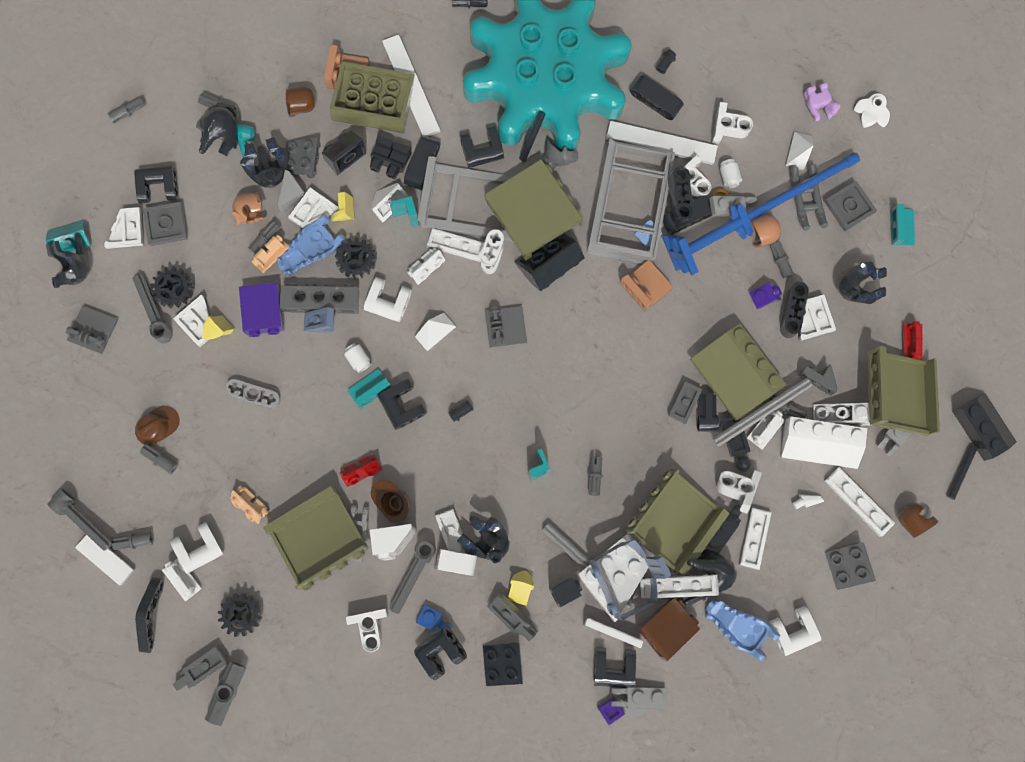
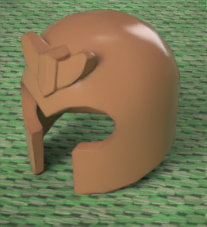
M258 193L240 194L234 199L232 214L235 216L237 225L240 223L251 224L264 220L262 216V203Z
M761 215L750 221L754 231L753 235L758 233L761 240L753 243L755 248L770 245L779 239L781 226L774 216Z

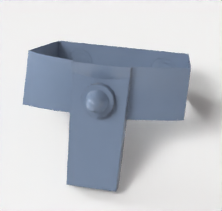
M635 540L621 542L589 561L591 564V574L595 579L597 578L608 602L607 609L614 618L624 620L657 603L656 579H666L671 576L664 558L646 557L644 551ZM626 544L635 550L640 557L645 559L652 575L650 577L651 593L649 603L620 615L596 561Z

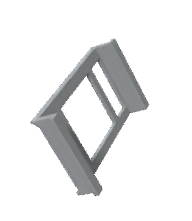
M612 139L609 140L587 254L643 265L648 260L654 263L669 190L668 176L672 172L675 152L661 151L616 142ZM616 153L666 162L664 172L615 163ZM613 169L663 179L654 228L604 219ZM602 225L652 235L649 252L599 242Z
M429 156L417 221H421L422 228H434L441 231L486 238L491 230H499L503 233L504 241L513 242L505 230L452 222L460 176L504 183L513 176L436 164V157ZM436 172L454 175L446 220L428 218Z

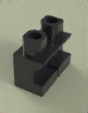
M378 135L375 147L370 154V170L379 173L382 166L388 167L386 176L396 179L399 173H403L412 155L411 147L396 141L394 143L393 140Z

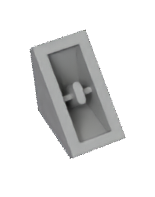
M287 170L284 173L277 204L281 212H285L299 203L305 195Z

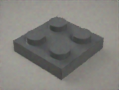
M857 181L824 201L844 231L877 212V209Z
M181 202L143 208L149 246L187 240Z

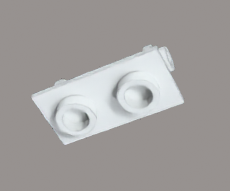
M435 247L429 249L421 257L424 261L423 264L417 261L408 268L407 274L411 278L413 277L417 285L424 281L445 261L439 249L437 250Z
M773 411L760 420L747 439L763 450L784 423L783 415L779 411Z
M178 558L173 562H168L162 570L185 601L202 589L190 573L186 574Z

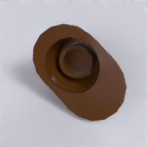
M168 406L154 409L137 422L135 426L137 439L142 444L155 445L177 430L180 421L179 415L173 408Z
M386 479L376 481L371 487L370 492L374 504L389 521L393 523L403 521L408 515L410 506L408 495L399 490L391 481Z

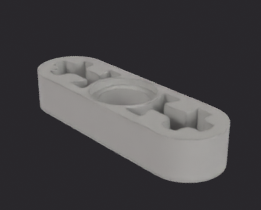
M236 379L229 380L225 385L226 393L233 398L268 409H275L280 405V396L275 391ZM237 384V387L243 389L244 392L235 391L233 393L230 387ZM251 389H256L258 391L257 398L249 399L248 392ZM264 395L265 397L271 398L272 395H274L273 398L276 399V401L272 402L269 405V402L265 399H262V396Z

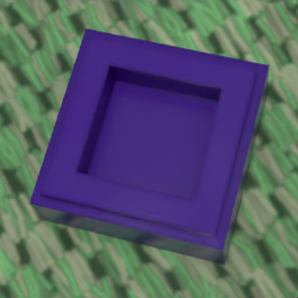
M614 696L597 707L608 725H611L625 715L621 707L612 706V702L617 701Z

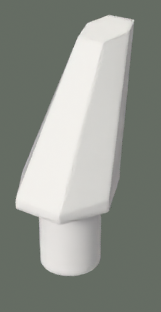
M799 495L800 499L792 504L797 510L803 505L807 508L824 502V500L819 495Z

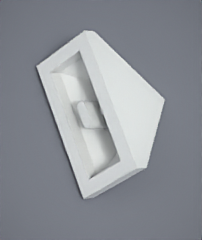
M794 131L786 162L787 167H798L799 170H804L813 148L812 136Z
M398 183L376 191L371 210L381 222H384L392 214L390 202L409 196Z
M442 313L428 320L415 338L426 351H429L455 329L456 326L445 313Z

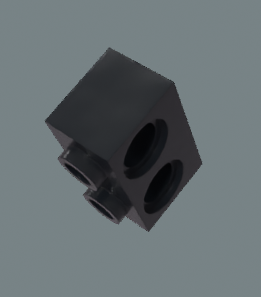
M569 578L549 589L557 606L560 608L581 597L580 591L583 590L578 580H573V578Z

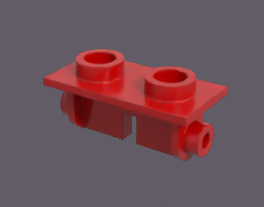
M920 321L903 323V356L923 361V324H920Z
M369 454L358 460L360 464L358 468L355 463L342 468V471L339 473L347 487L356 485L362 479L373 476L382 470L375 455L371 456Z

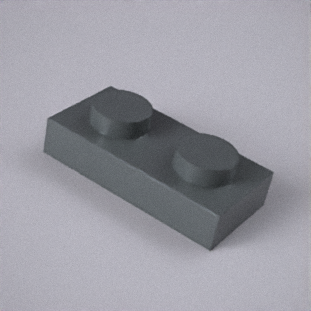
M685 381L668 416L683 424H687L702 389Z

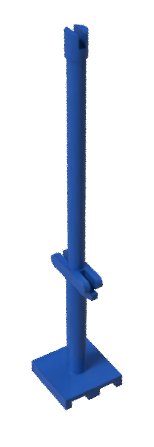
M852 153L836 164L746 212L744 205H732L730 207V221L688 244L685 237L671 234L665 235L662 238L675 270L681 269L682 273L690 272L691 275L698 273L699 271L692 254L733 231H736L742 239L747 238L746 235H753L754 231L750 223L751 220L836 173L860 162V156L858 153Z

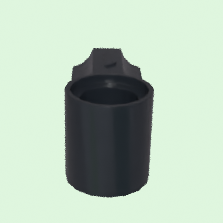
M700 394L697 431L718 432L719 417L717 415L716 395Z

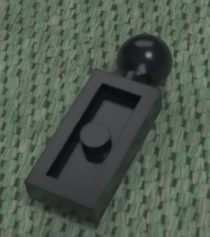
M733 417L721 419L722 430L725 431L740 421L741 418L737 421ZM743 431L726 443L730 456L738 457L736 467L740 471H747L751 468L752 463L745 456V453H749L751 450L745 431Z

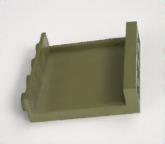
M542 159L484 194L486 203L525 261L532 257V252L575 225L579 224V226H582V218L584 217L579 208L575 209L571 196L568 193H564L562 183L558 178L555 179L553 177L551 167L548 164H544Z
M883 346L867 351L870 425L922 436H929L940 432L936 358L928 361L886 353V347Z
M670 469L662 475L660 484L651 490L649 499L640 505L636 517L634 516L629 520L625 532L655 557H663L667 567L677 575L686 576L691 569L687 565V561L698 559L730 513L724 508H718L679 475L680 470Z
M329 486L263 527L266 534L271 535L297 584L295 586L297 590H309L314 586V582L319 579L321 581L327 579L332 575V571L345 568L349 565L348 562L353 558L357 560L366 554L365 551L369 549L337 489Z

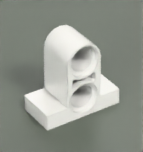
M720 102L716 111L712 143L719 144L723 136L747 137L753 127L752 119L744 115L726 113L727 103ZM721 122H726L729 126H723ZM739 125H744L747 129H742Z
M697 155L684 166L693 178L690 179L694 199L708 195L711 191V183L697 170L702 161ZM675 174L678 180H682L680 175ZM698 187L704 188L706 192H700Z
M754 470L750 479L730 471H724L718 479L716 488L719 493L742 501L740 511L747 514L762 473ZM723 481L729 482L730 485L724 484ZM741 488H746L749 492H745Z
M438 549L434 569L474 576L477 556Z
M387 609L346 617L347 625L358 623L362 646L367 652L377 651L381 647L382 639L378 619L388 617ZM366 617L373 619L374 624L371 628H366L363 624ZM369 637H374L377 640L375 648L368 647L367 640Z

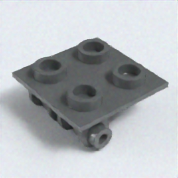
M319 138L287 140V171L291 175L307 174L308 178H314V175L317 173L315 165L318 164L317 159H319Z
M82 306L72 327L68 326L66 329V334H68L67 341L102 354L118 319Z
M522 306L502 309L491 307V310H485L490 348L527 343Z
M864 542L825 552L837 590L876 581Z

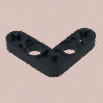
M151 578L136 611L135 623L138 649L142 653H151L154 646L152 615L163 592V578Z

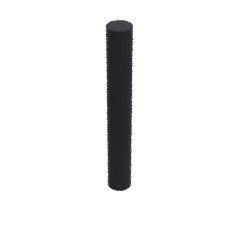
M542 111L538 112L519 157L521 161L525 162L545 118L546 114Z
M970 446L947 496L949 499L955 500L978 449L975 446Z

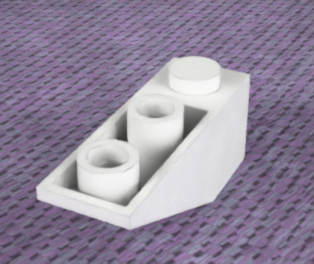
M869 403L813 404V420L850 426H871L869 422Z

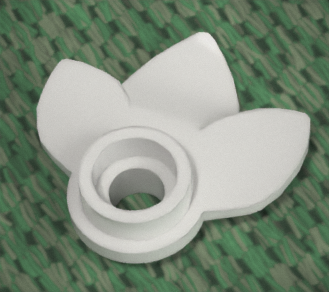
M879 93L873 94L869 99L860 100L854 108L855 112L862 113L861 122L863 128L872 126L876 122L880 126L885 127L890 118V113L886 108L887 100L884 95ZM876 99L880 100V106L875 105Z

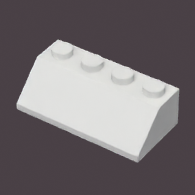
M789 417L784 423L781 457L858 469L866 448L867 428Z
M412 524L370 530L373 555L384 561L395 559V555H400L417 533L416 528Z

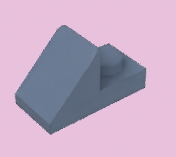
M326 307L306 312L304 331L332 333L334 331V309Z

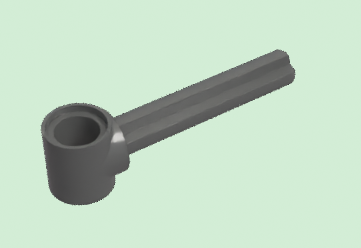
M136 274L133 277V282L151 322L149 326L150 335L159 343H168L172 339L173 333L166 321L162 320L143 274ZM164 329L163 335L158 336L159 331Z
M61 489L47 503L58 515H66L103 551L111 547L112 542L75 507V499L67 491Z
M426 541L421 542L417 546L414 553L416 558L389 607V610L392 612L400 613L426 562L430 563L435 555L436 548L433 543ZM423 545L430 546L431 553L429 556H424L421 553Z

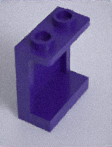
M277 282L239 287L242 329L249 337H259L262 333L277 335L279 331H284L279 297L281 290Z

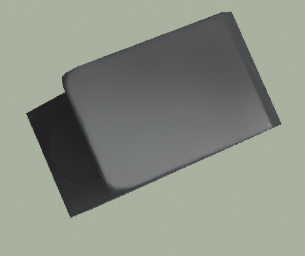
M831 364L825 367L822 374H819L816 368L806 366L798 375L802 379L808 378L812 385L830 396L838 390Z

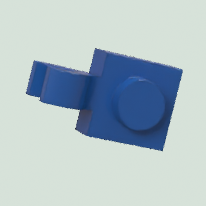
M427 605L424 606L416 621L417 624L433 632L436 627L440 629L443 627L452 628L451 624L441 620L443 613Z

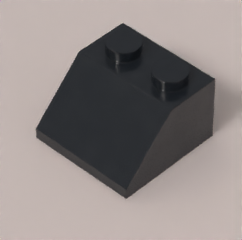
M352 131L343 133L335 143L327 145L322 152L324 160L337 176L367 154L363 139Z

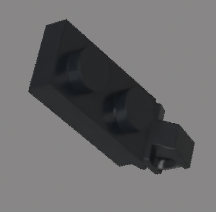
M735 505L731 512L728 511L730 514L705 549L717 553L721 552L741 522L738 518L742 513L739 505Z

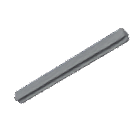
M808 378L803 379L713 438L714 443L717 446L723 445L812 387V383Z
M550 523L542 529L552 541L583 569L590 565V560ZM630 598L625 607L630 609L635 601Z

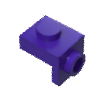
M771 282L749 292L757 309L782 300L780 296L782 295L781 289L777 284L775 285Z

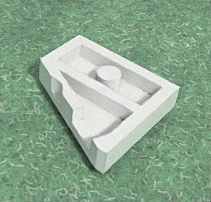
M309 188L288 219L303 229L325 214L330 217L333 213L339 211V207L312 188Z
M140 207L120 209L117 221L111 228L112 233L109 240L105 241L104 247L106 249L143 245L142 211Z
M200 295L173 319L199 347L208 341L203 339L202 333L209 312L205 298Z
M825 295L807 299L799 340L803 341L836 331Z

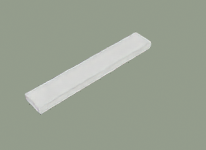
M396 35L383 40L382 44L394 71L415 75L410 109L422 136L429 137L439 133L440 128L400 36Z
M610 121L606 137L608 141L612 139L616 142L675 152L676 157L692 160L697 155L702 160V163L710 165L714 164L718 147Z

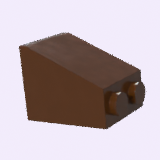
M670 598L636 627L657 655L665 661L673 657L700 630L698 627L699 621L693 614L688 615L684 610L686 608L685 604L679 598L677 600Z

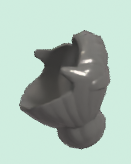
M548 141L542 161L544 164H548L553 171L556 166H567L578 159V151H568L566 146L561 151L555 143Z

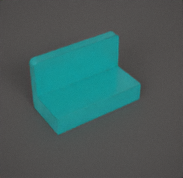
M412 196L390 202L393 217L408 214L411 227L419 226Z
M896 204L891 209L892 245L913 246L915 244L914 210L905 209L904 204Z
M84 220L47 231L46 243L59 241L62 251L72 252L76 250L75 233L81 235L83 248L91 246L85 231Z
M377 369L349 388L348 393L358 407L362 409L375 400L381 392L389 389L391 385L381 371Z
M541 448L536 451L540 466L529 470L528 476L530 481L542 477L550 471Z

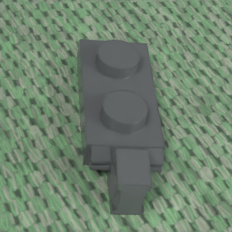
M502 592L487 605L514 634L523 635L530 641L538 633L531 621Z
M215 646L185 667L179 673L182 678L173 683L176 691L186 685L190 689L226 665L228 660L220 648Z

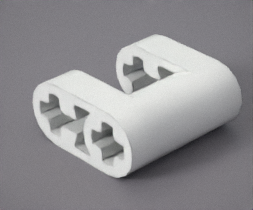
M491 230L488 233L481 252V269L486 274H492L497 270L503 253L504 236L499 230Z
M375 277L365 301L364 310L400 323L410 300L412 289L402 286L396 303L380 298L386 281Z
M206 522L197 526L206 543L205 545L187 553L179 536L169 541L186 574L223 555Z
M806 606L795 610L802 629L792 634H787L782 621L778 617L769 621L781 635L776 642L784 656L821 641L820 633Z

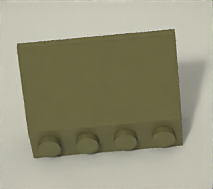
M342 61L330 105L332 121L404 133L415 75Z
M740 323L690 359L735 421L786 386V383Z

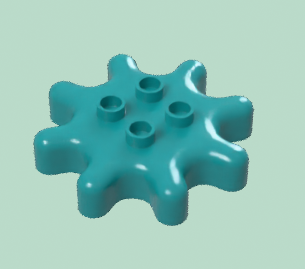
M515 0L517 16L512 21L497 23L481 16L471 22L470 42L476 49L485 53L490 60L486 66L471 70L465 74L463 78V95L465 99L472 103L494 100L502 105L505 112L498 124V135L503 144L508 146L517 144L524 133L533 127L538 112L542 111L546 115L541 127L551 131L557 148L562 151L564 146H566L568 151H574L578 147L581 135L578 119L583 114L594 112L607 119H616L622 114L626 96L619 87L611 84L606 79L605 73L607 70L622 66L628 61L632 44L629 37L623 33L601 36L590 28L589 24L594 16L596 5L595 0H571L567 7L558 10L547 8L542 4L541 0Z

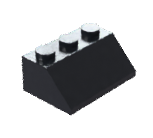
M563 233L532 252V257L525 261L523 256H521L514 262L529 282L539 291H542L571 268L577 266L585 257L577 241Z
M986 393L953 411V414L973 445L978 448L977 451L983 461L994 459L1009 450L1017 442Z

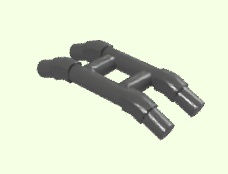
M816 164L809 165L810 178L817 174ZM791 167V185L794 187L800 183L798 167ZM818 184L795 196L798 220L804 231L810 229L806 211L816 210V217L821 228L828 227ZM812 193L814 203L804 204L802 194Z

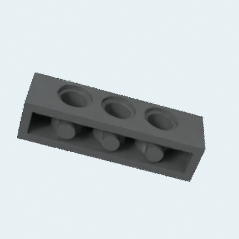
M287 283L286 286H281L280 309L282 312L306 313L329 307L334 309V313L359 314V289L355 285L345 284L343 287H336L334 284L317 286L316 284L308 283L305 286H298L295 283ZM305 294L306 297L303 301H297L298 295ZM318 295H325L322 301H316ZM337 295L344 296L342 301H334Z

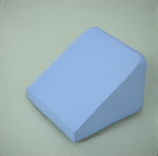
M649 220L643 227L654 228V223ZM639 232L634 234L646 248L650 246L652 235Z

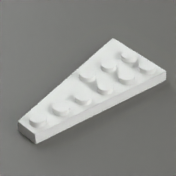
M627 533L609 549L620 544L621 542L631 541L635 539ZM637 542L644 551L646 557H655L651 552H649L645 547H643L639 542ZM626 544L596 561L619 614L622 613L648 569L645 559L640 557L635 550ZM590 564L577 577L615 623L617 619L607 609L608 602L597 578L595 579L591 574Z

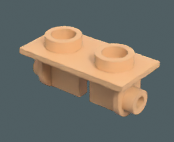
M279 235L273 236L264 245L268 249L266 252L261 248L252 257V264L262 273L269 269L289 247L288 244L282 241L283 239Z
M239 486L236 491L233 490L230 499L232 504L236 508H241L250 521H255L259 525L261 517L264 518L268 515V508L259 499L251 503L250 501L255 496L246 487Z

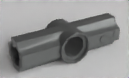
M229 661L219 687L215 690L213 701L204 720L211 724L222 726L232 700L236 697L238 686L247 667ZM223 688H227L230 691L228 699H225L221 694Z

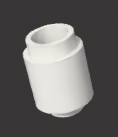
M734 159L723 161L720 164V173L724 186L729 188L738 187L739 183L742 182L738 164L735 163Z
M352 344L345 349L346 353L344 356L358 373L365 371L371 366L370 359L361 345Z

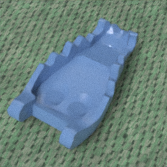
M326 214L304 227L298 233L297 239L292 241L288 251L277 258L278 267L285 275L291 276L299 269L330 256L345 241L346 238L343 234H340L335 239L325 227L330 221Z
M718 599L712 600L706 608L705 617L718 625V629L725 637L729 638L730 643L734 644L737 649L754 656L759 661H763L766 657L760 647L767 637L770 636L773 640L777 641L781 636L766 620L732 608Z

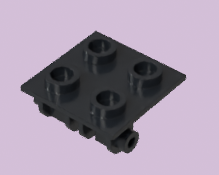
M519 643L483 646L486 686L523 684Z

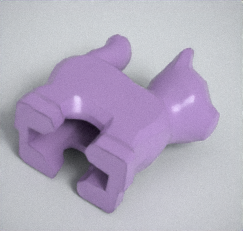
M827 83L819 86L818 93H815L816 87L813 86L807 88L803 94L807 108L814 116L815 121L820 120L818 110L821 108H825L828 119L836 115L840 109V104L832 100Z

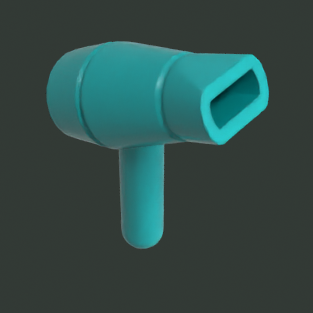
M236 124V140L244 157V145H246V142L254 140L255 129L249 125Z

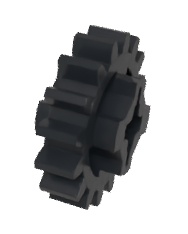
M356 237L355 242H352L349 238L348 244L342 242L343 248L337 247V251L340 254L335 255V258L339 260L335 263L337 267H340L339 271L341 273L345 272L346 277L352 274L353 279H356L357 275L363 278V273L369 275V268H375L374 264H372V262L377 261L376 257H374L376 254L375 250H371V244L366 245L365 239L359 242L358 237ZM345 253H346V254H347V258L345 259V262H344V261H343V258H344V255H345ZM368 254V261L365 264L364 259L367 257Z
M172 266L171 271H169L165 267L164 273L158 271L159 277H153L156 282L150 284L155 289L151 291V294L156 296L154 299L160 302L163 307L167 304L172 309L173 304H175L179 308L180 302L186 304V297H192L189 292L194 291V289L189 285H192L193 281L189 279V274L184 273L183 269L180 268L177 271ZM173 276L180 277L182 280H180V279H177V280H176V279H174ZM162 295H169L171 299L164 298Z
M235 593L233 594V599L230 597L226 598L227 604H220L223 610L218 611V614L222 615L218 622L224 623L221 629L228 628V635L234 632V637H238L241 632L244 637L247 636V631L250 633L254 632L253 626H260L256 621L257 619H262V616L258 615L262 608L256 607L259 601L252 602V595L246 598V593H242L239 598V595ZM243 601L246 602L247 605L242 607L239 604H237V602ZM230 609V617L228 618L227 614ZM237 611H244L242 618L235 619L238 616ZM253 611V617L250 620V613ZM239 623L244 628H235L233 627V625Z

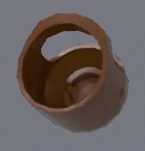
M299 86L286 89V107L289 117L309 113L315 108V96L311 88Z
M911 503L905 506L898 516L901 525L913 538L923 534L938 523L934 516L925 519L919 514L924 508L919 503Z

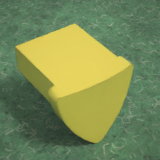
M346 192L338 193L339 211L331 215V221L354 220L353 197Z
M223 315L208 316L203 326V339H215L231 334L235 328Z
M524 570L516 573L511 578L510 584L512 585L508 599L515 603L527 605L530 591L534 589V581L531 575Z

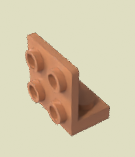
M330 45L324 75L326 88L335 89L342 61L368 66V58L343 55L339 53L338 46Z
M650 260L646 261L630 276L627 274L623 277L620 283L644 312L673 289L670 282Z

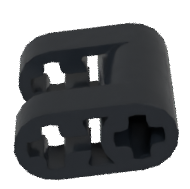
M496 126L486 128L490 145L473 149L469 133L459 135L468 168L504 159Z
M174 165L135 169V189L139 204L150 202L149 185L164 183L166 199H178L177 176Z
M410 379L404 380L377 395L395 430L427 414L423 404L405 412L398 399L414 389Z
M443 627L414 649L416 658L428 676L433 680H437L445 674V669L436 656L444 650L450 660L456 665L467 658L465 649L448 627Z
M596 647L594 686L635 688L636 650L625 649L624 669L606 668V648Z

